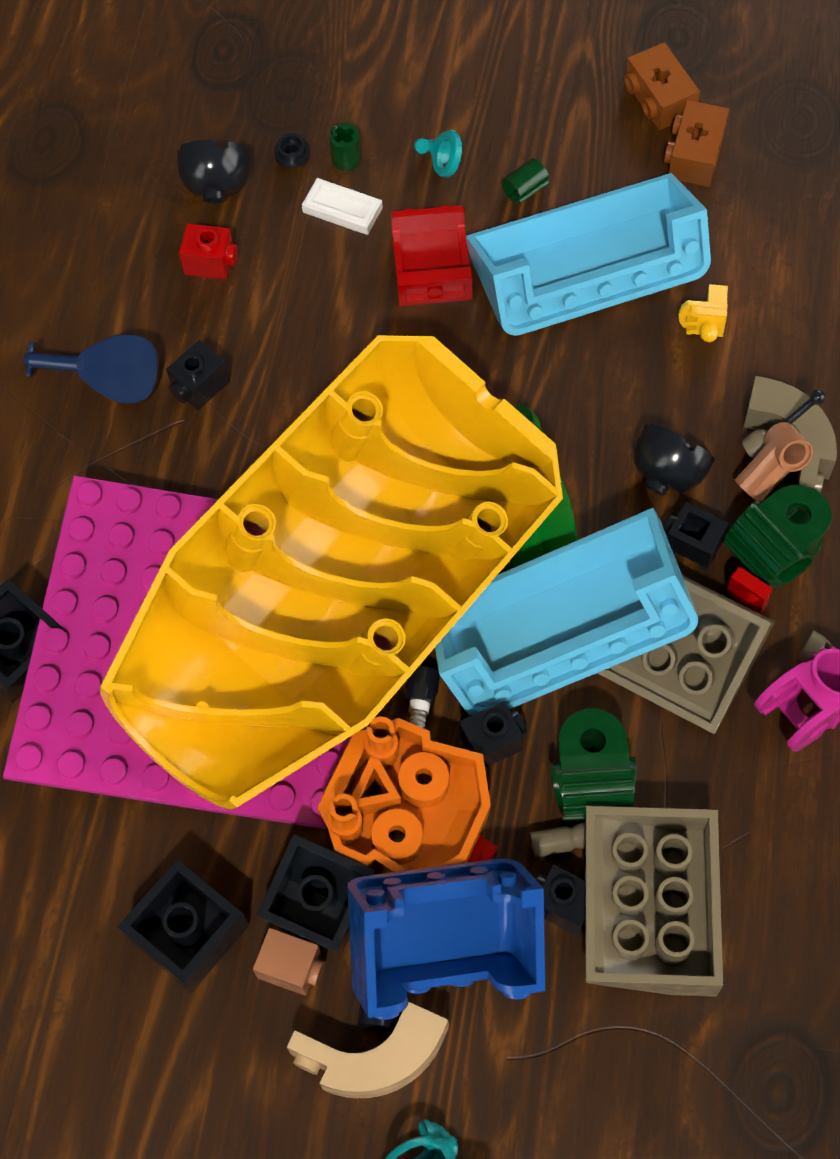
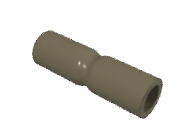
M586 822L578 823L573 827L562 826L529 832L534 858L570 852L575 848L586 849Z

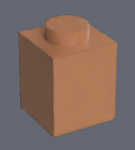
M269 928L253 971L260 980L307 996L310 986H317L325 968V961L321 960L322 953L319 945Z

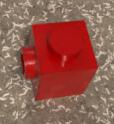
M187 223L179 251L184 275L222 280L228 279L230 267L236 266L238 260V245L233 244L230 228Z

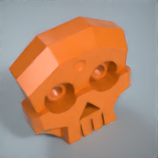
M375 717L369 723L370 727L367 726V729L352 735L317 806L319 814L329 830L335 853L374 869V871L377 869L383 874L467 863L488 818L491 806L483 754L431 741L430 731L403 719L397 718L391 721L387 717ZM425 773L432 780L430 783L423 785L417 782L416 777L419 774ZM374 782H376L382 794L367 797ZM394 830H400L405 834V838L400 842H394L389 838V834Z

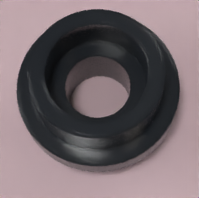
M290 133L283 135L275 146V159L281 166L286 168L300 167L309 159V145L298 134Z

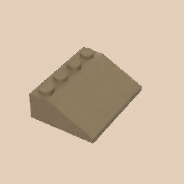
M683 576L698 616L696 629L683 638L605 669L597 674L715 734L756 660L775 621Z
M586 806L585 983L667 995L717 997L723 987L718 810Z

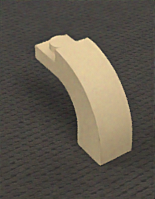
M408 1002V1006L402 1011L391 1035L381 1045L370 1051L362 1053L341 1052L295 1030L287 1045V1049L292 1056H295L293 1064L314 1075H317L320 1069L325 1071L319 1083L324 1091L347 1098H372L392 1093L417 1078L430 1065L439 1051L449 1029L448 1019Z

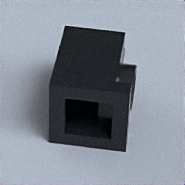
M685 502L678 515L673 512L671 513L664 526V531L673 552L700 564V569L707 572L725 539L729 523Z

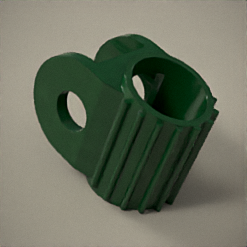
M789 485L783 487L763 502L757 500L751 504L734 523L725 536L726 539L723 543L755 577L771 586L772 589L783 586L800 576L814 562L821 548L823 537L831 524L832 512L830 505L821 493L808 486ZM795 506L802 507L805 510H807V512L799 508H796Z
M595 708L583 709L569 716L560 729L556 762H550L553 789L563 820L586 819V806L633 807L636 756L629 757L627 734L622 723L611 713ZM585 749H593L597 752L591 753L586 751Z

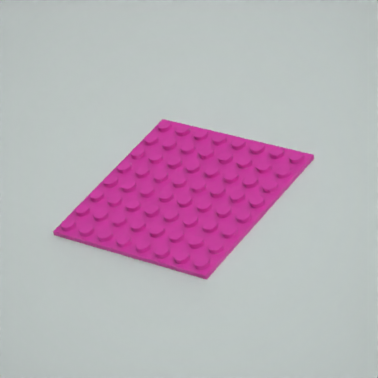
M73 476L42 608L67 632L59 628H50L41 619L39 621L3 779L328 830L319 814L317 806L352 736L239 807L226 809L207 801L191 791L147 755L115 720L100 694V686L169 550L218 499Z

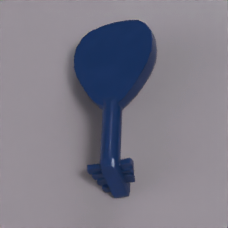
M118 335L110 337L87 348L78 357L34 353L35 342H29L27 353L24 354L23 366H26V376H33V368L77 372L79 377L89 386L116 402L130 404L146 401L153 394L158 381L159 358L157 350L152 342L140 336Z

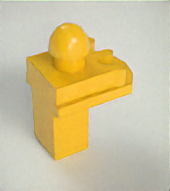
M709 284L706 302L687 300L681 305L678 314L679 322L683 328H686L687 335H701V338L708 343L713 342L717 337H723L727 318L728 286Z

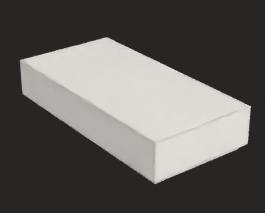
M319 178L315 180L302 203L303 213L366 235L369 234L383 208L382 200Z

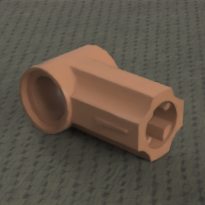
M788 422L775 424L767 431L764 438L765 447L735 479V482L756 501L760 500L762 502L789 472L803 469L812 459V446Z

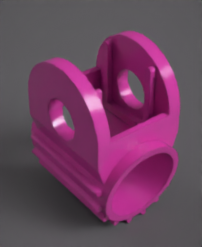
M834 646L831 649L821 648L820 652L817 655L813 654L809 661L800 663L782 675L759 696L754 704L759 713L764 715L779 707L798 731L787 741V746L792 752L805 748L820 738L825 730L834 729L840 723V649H836ZM802 688L820 708L819 711L810 717L802 713L797 703V696Z

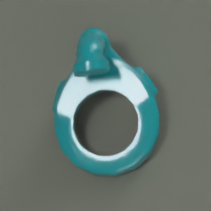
M447 130L441 133L435 140L419 138L415 141L414 148L416 152L420 154L431 153L433 168L440 177L450 178L454 175L462 155V141L456 130Z
M424 1119L419 1122L421 1136L406 1140L395 1147L386 1157V1159H397L398 1156L411 1148L425 1146L423 1152L414 1159H455V1156L458 1154L457 1139L451 1136L443 1126Z

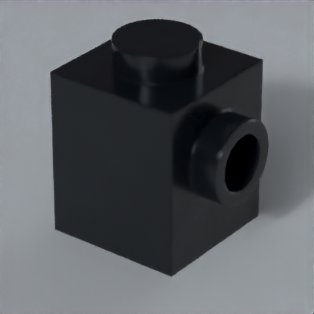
M200 340L166 369L171 383L169 390L173 396L183 404L187 401L197 410L230 383L226 362Z
M505 701L459 721L460 737L466 749L483 754L485 767L523 750V735L527 734L526 727L517 711L511 713Z
M553 864L548 876L540 873L536 879L544 888V919L579 937L585 926L586 881Z

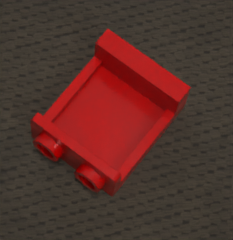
M443 205L437 208H408L402 211L391 212L399 306L473 300L471 266H469L464 206Z

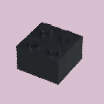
M177 859L119 924L118 928L132 944L187 991L192 993L248 928L249 924L240 910Z

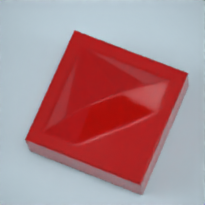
M738 567L730 578L726 594L736 602L761 614L769 602L773 589L742 567Z

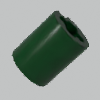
M349 123L337 124L330 130L331 137L329 138L332 163L339 170L350 171L355 169L361 162L359 131L354 125Z
M532 158L503 178L501 181L502 188L506 196L514 204L519 205L549 184L547 180L549 174L539 160Z

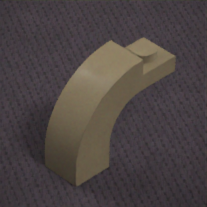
M755 376L743 428L751 430L764 429L768 431L773 425L784 421L809 399V396L781 381ZM814 405L792 423L813 449L812 459L809 464L803 469L798 470L796 485L808 486L821 493L824 479L829 480L836 463L837 443L828 417L818 405ZM795 506L796 508L805 510V509L802 508V507Z

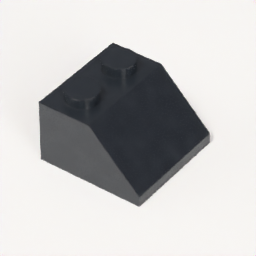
M7 579L0 586V692L10 702L14 703L23 693L40 619L50 628H59L64 632L67 631Z
M293 834L257 916L334 952L343 953L350 939L348 883L358 877L373 875L374 869Z

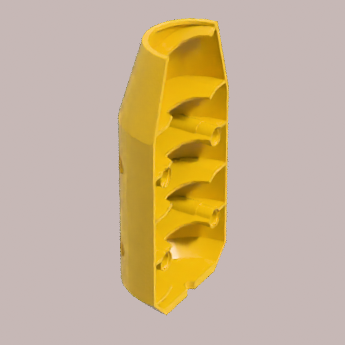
M378 335L169 550L100 686V694L106 707L133 741L176 780L215 805L226 809L239 807L368 726L563 499L556 444L508 401L493 397L485 387L486 382L434 336Z

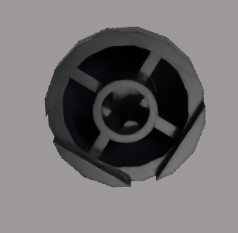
M198 140L185 143L180 146V151L177 150L179 178L184 187L194 195L203 197L204 202L211 204L222 203L225 201V197L232 196L243 187L248 176L249 150L244 145L228 141V148L216 147V140Z
M649 423V425L645 424L637 439L633 461L637 471L647 479L644 486L657 494L665 496L668 490L682 493L690 491L700 484L708 474L715 458L698 445L694 449L691 445L684 442V437Z

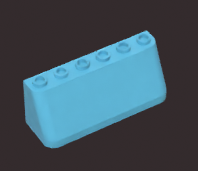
M672 173L466 236L470 258L495 316L503 330L514 336L697 280L708 271L711 264L707 209Z
M651 508L497 575L435 647L439 674L470 716L503 701L511 709L683 638L696 629L698 616L662 523L654 508Z

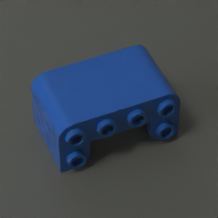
M492 859L355 878L348 883L352 990L368 1018L374 1017L382 1020L395 1018L399 1015V1012L405 1010L408 1006L407 992L414 994L425 993L431 987L445 985L466 987L473 984L474 981L489 979L494 988L502 992L509 999H524L530 993L545 991L544 888L519 862L510 859Z

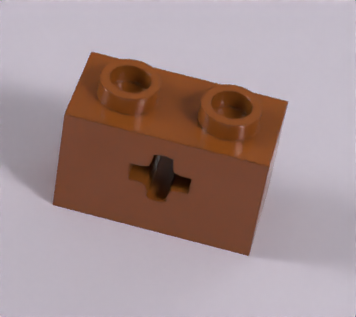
M665 42L628 57L626 74L624 75L625 87L631 95L634 94L641 104L643 114L647 119H652L659 131L674 125L676 114L684 113L687 100L699 101V89Z
M687 100L684 113H677L675 117L672 135L677 136L676 142L669 141L666 149L664 163L670 164L669 173H672L681 182L705 187L711 186L730 108Z

